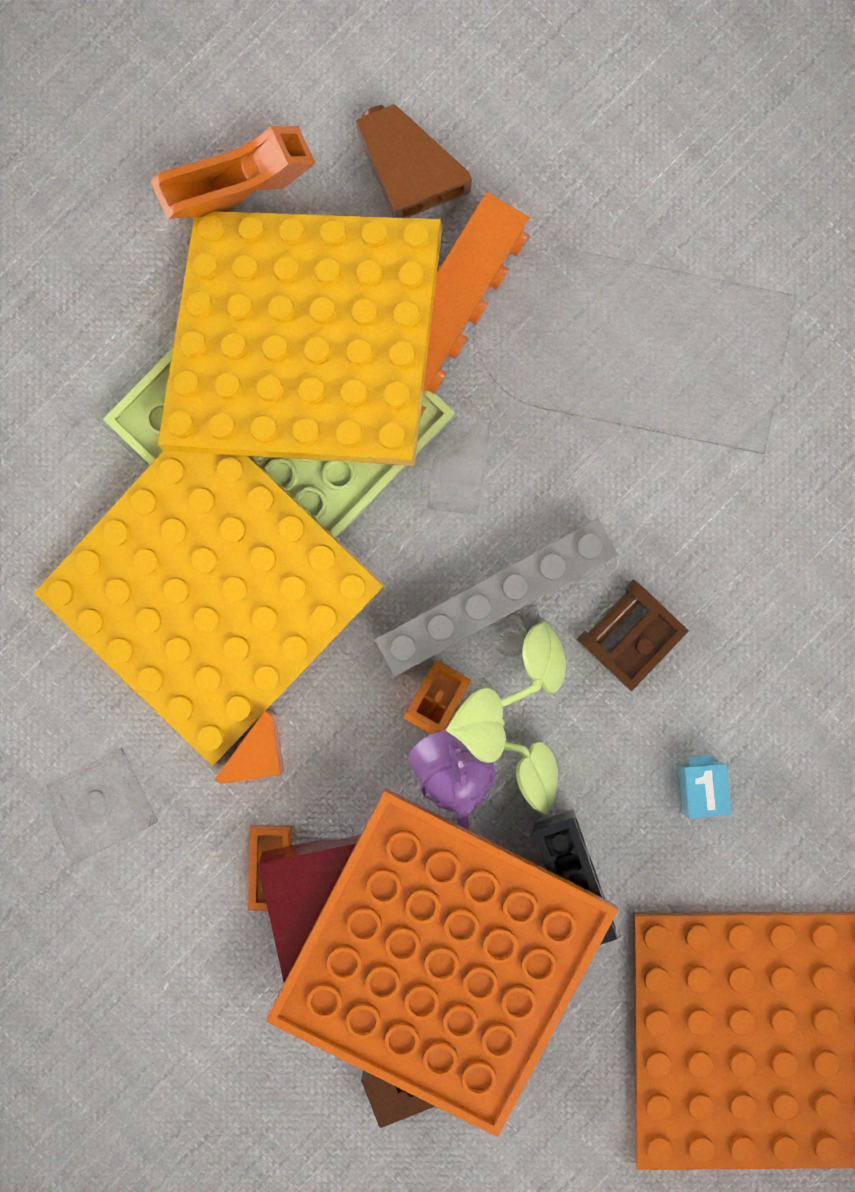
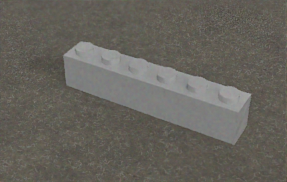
M597 518L374 640L395 677L618 556V553Z

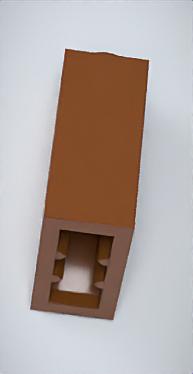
M395 104L388 107L383 105L371 107L361 115L362 118L356 120L359 138L393 218H409L471 192L472 178L469 171Z

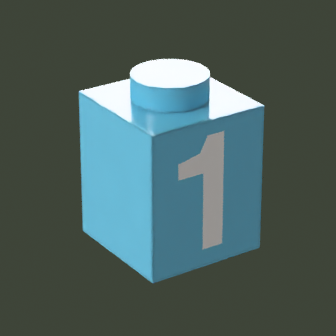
M713 754L688 756L689 763L677 764L683 815L689 819L732 815L726 763L714 761Z

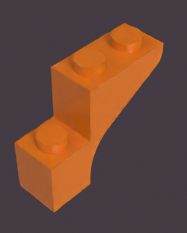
M270 126L261 135L235 150L163 171L152 178L150 182L167 219L202 217L213 211L230 212L256 190L284 189L316 163L299 126Z

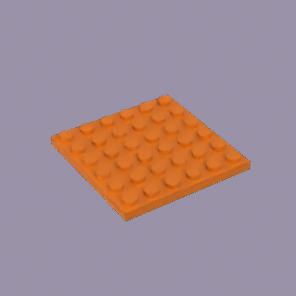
M385 788L273 1003L266 1022L498 1137L619 909L617 905Z
M855 912L633 913L635 1155L637 1169L855 1168Z

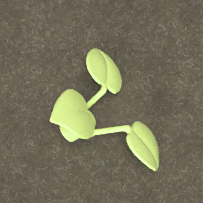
M540 620L538 624L532 626L528 631L522 651L526 671L534 679L533 683L529 687L503 699H500L499 695L491 688L478 689L461 705L446 730L459 739L478 760L485 763L498 760L504 749L517 752L522 757L516 766L519 788L526 801L537 813L548 815L558 786L556 759L550 748L542 742L533 743L529 750L523 745L506 742L503 728L505 721L502 719L503 707L539 691L541 686L549 694L556 693L564 681L566 659L563 646L553 628L544 620Z

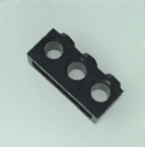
M574 809L535 822L533 833L546 870L606 899ZM612 921L600 945L617 940L614 921Z

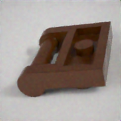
M632 580L624 588L626 593L588 633L584 631L576 639L587 652L597 659L629 691H633L689 632L682 623L635 580ZM638 604L642 605L648 612L608 652L601 643Z

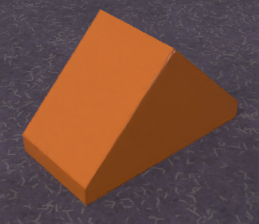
M435 660L404 713L403 718L430 734L445 730L471 679Z
M268 709L263 712L216 776V781L220 784L278 776L284 772L277 718L273 711Z

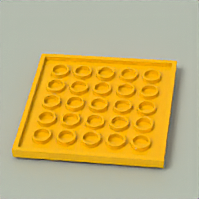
M213 211L202 217H194L158 446L163 451L415 466L442 235L441 220Z
M163 451L34 594L203 758L214 766L385 585L251 456Z

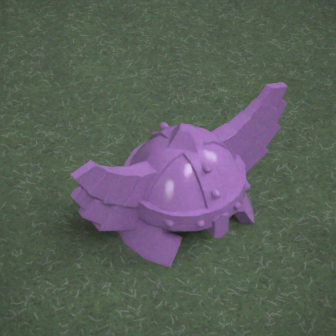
M447 730L433 733L420 740L411 749L408 761L419 777L420 791L424 797L435 802L439 808L455 811L458 824L469 830V814L474 807L488 798L486 794L489 788L495 785L496 770L494 762L485 763L478 760L459 739L451 735Z

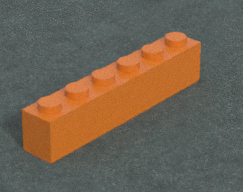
M489 192L485 193L437 272L423 398L427 391L435 394L447 374L446 371L441 369L448 356L453 359L458 357L468 337L462 334L469 321L477 325L489 304L483 300L490 287L496 291L498 290L509 271V268L505 267L504 263L510 253L516 257L519 255L530 236L524 232L530 217ZM423 405L421 407L420 418L426 409V407H424Z

